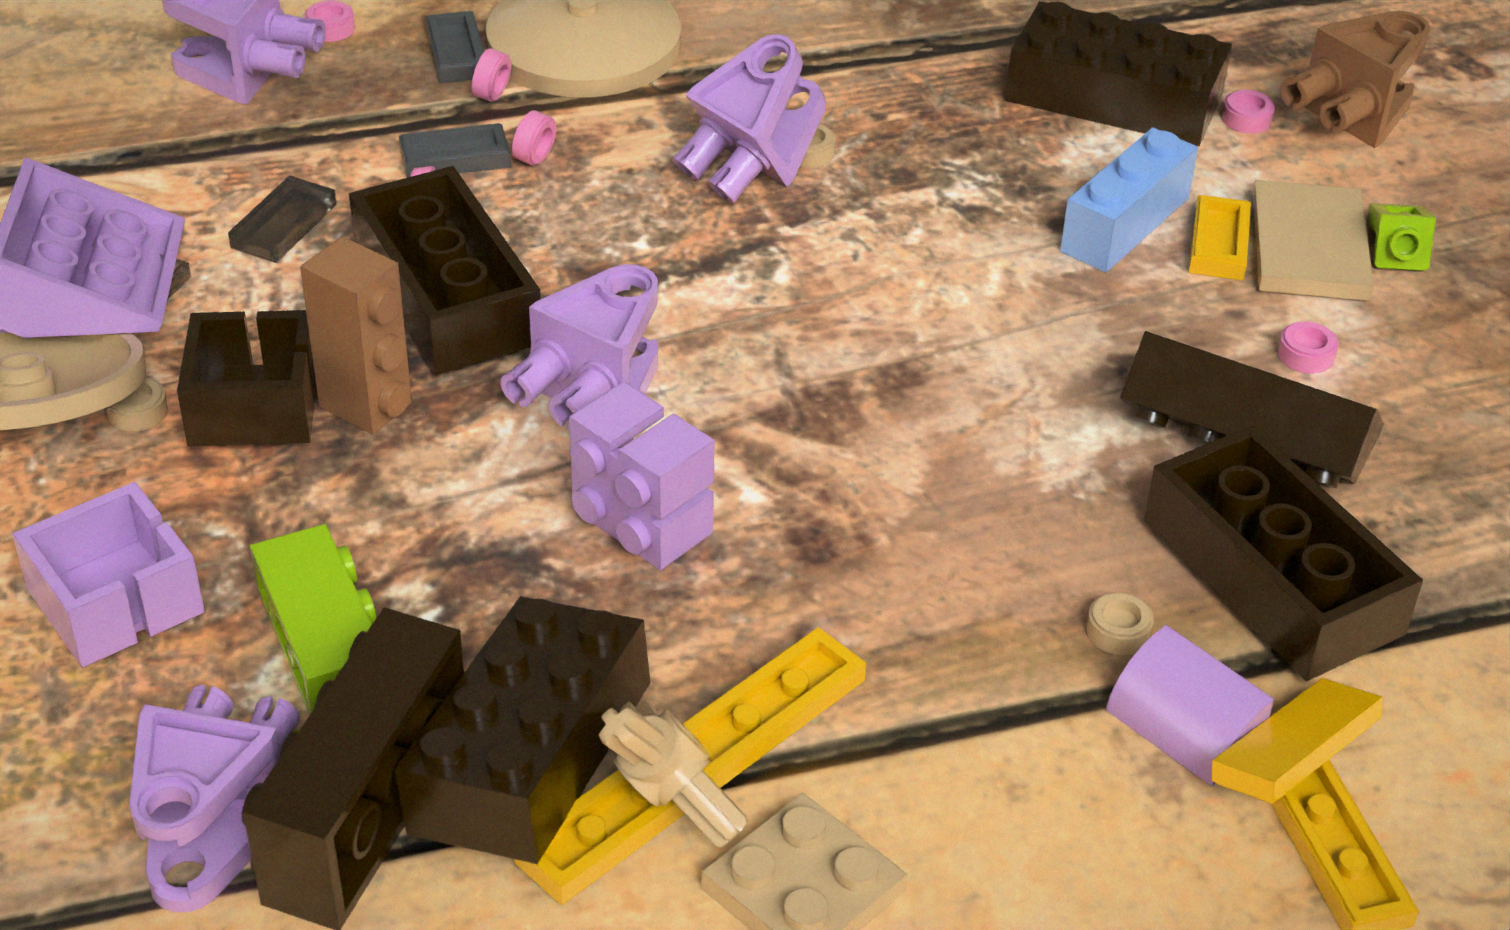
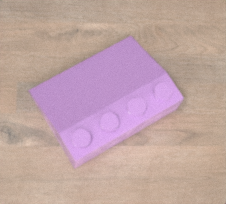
M25 157L0 222V333H12L23 338L159 332L164 318L185 218Z

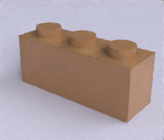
M341 236L300 266L318 402L320 408L373 435L390 420L401 415L412 404L398 262Z

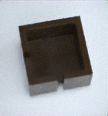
M306 310L257 311L256 322L263 365H253L245 312L190 313L177 387L187 446L310 443L316 380Z

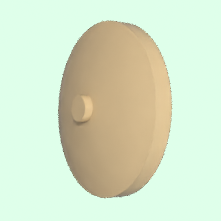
M501 0L488 16L486 22L487 49L492 48L509 55L511 59L509 79L521 86L541 93L563 97H602L640 88L665 74L673 66L680 54L681 22L678 13L667 0Z
M0 333V430L31 428L63 422L97 412L123 400L139 388L146 376L144 350L141 341L132 333L23 338L12 333Z

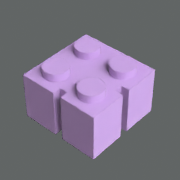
M623 381L569 416L572 476L571 499L573 510L585 522L595 524L618 540L629 553L639 555L659 570H662L713 533L714 492L707 487L714 483L715 440L674 413L634 439L636 435L664 417V407Z
M136 482L12 533L27 590L81 668L138 643L136 633L145 629L148 635L152 637L205 612L194 556L167 522L163 524L160 512Z

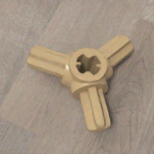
M647 700L636 707L632 703L627 702L620 709V713L613 708L607 710L601 717L606 725L599 733V738L603 744L617 753V757L613 760L616 767L644 798L656 807L660 805L664 807L672 800L704 835L718 847L728 844L745 827L748 821L746 815L703 770L710 762L708 760L710 757L709 752L677 717L668 710H664L659 714L653 704Z

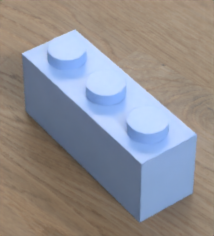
M1152 127L1068 198L1060 252L1107 273L1189 199L1198 146L1179 139L1171 132L1160 131Z

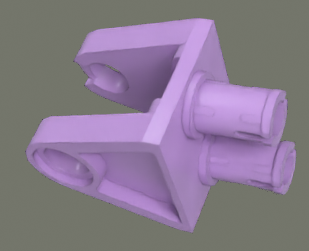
M162 0L164 13L169 17L214 35L183 39V46L171 53L175 74L238 103L248 104L272 73L299 78V74H302L305 66L304 49L319 52V48H322L326 34L324 21L284 14L280 7V0Z
M772 34L759 39L694 85L685 95L700 116L699 123L701 126L687 144L675 154L672 161L683 173L698 181L724 148L733 153L722 168L708 181L709 186L724 200L727 198V201L731 204L737 201L738 197L744 192V189L760 171L788 187L798 172L825 112L826 99L824 93L815 82L802 79L800 76L803 61L797 47L789 37L781 34ZM781 52L787 54V61L780 70L773 73L763 72L764 65L770 58L781 55ZM800 92L810 93L809 100L803 107L797 110L786 109V104L793 95Z
M634 264L614 266L532 304L529 307L530 354L501 378L500 384L505 396L514 404L522 397L519 400L520 407L529 406L540 393L552 398L549 401V411L553 419L563 427L569 420V416L623 381L646 394L658 369V342L656 339L649 340L642 337L658 304V279L654 272L646 267ZM631 286L644 290L643 294L634 297L616 295L620 291L630 290ZM635 350L643 352L639 356L632 357ZM569 422L567 423L568 430H570Z
M206 685L195 686L190 691L188 701L182 711L144 705L139 714L129 805L137 835L142 840L146 837L149 838L146 874L153 900L161 908L172 912H191L203 908L215 900L251 861L246 826L243 825L241 818L242 808L251 788L257 783H263L279 760L280 751L285 739L299 723L300 715L298 710L288 701L279 698L271 717H269L268 713L273 704V698H261L255 706L254 714L249 723L227 719L233 710V702L224 691L214 686L211 687L204 705L201 701L207 691ZM193 861L204 866V870L199 876L191 881H187V887H174L166 882V873L178 863Z

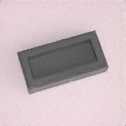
M473 11L425 16L426 33L439 84L472 80L477 63L484 53Z
M502 123L399 135L400 152L406 178L410 177L411 171L414 168L434 166L435 170L454 166L459 174L511 168L510 150Z

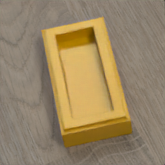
M1207 195L1197 196L1189 273L1244 280L1247 266L1251 202Z

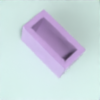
M1165 625L1140 647L1126 665L1111 692L1106 711L1212 787L1216 784L1212 782V760L1268 719L1274 698Z

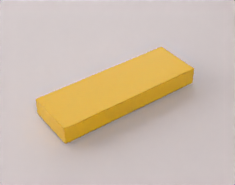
M1321 678L1212 760V782L1274 804L1382 718L1383 697Z
M1330 759L1278 801L1271 804L1341 930H1401L1414 927L1419 910Z

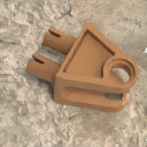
M1390 11L1319 27L1308 70L1282 82L1280 93L1284 103L1288 107L1293 104L1292 109L1294 110L1305 107L1317 114L1327 130L1333 126V133H1339L1344 130L1373 148L1380 146L1410 108L1414 84L1404 83L1400 79L1425 49L1430 25L1423 17L1412 12ZM1403 30H1406L1414 35H1404L1402 33Z

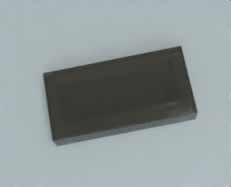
M289 175L228 232L230 248L277 263L337 205L335 189Z

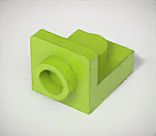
M1369 203L1367 225L1376 233L1373 255L1374 265L1378 268L1428 270L1430 267L1436 217L1423 206Z

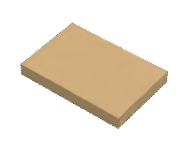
M1255 179L1252 201L1259 291L1370 301L1374 284L1362 190Z

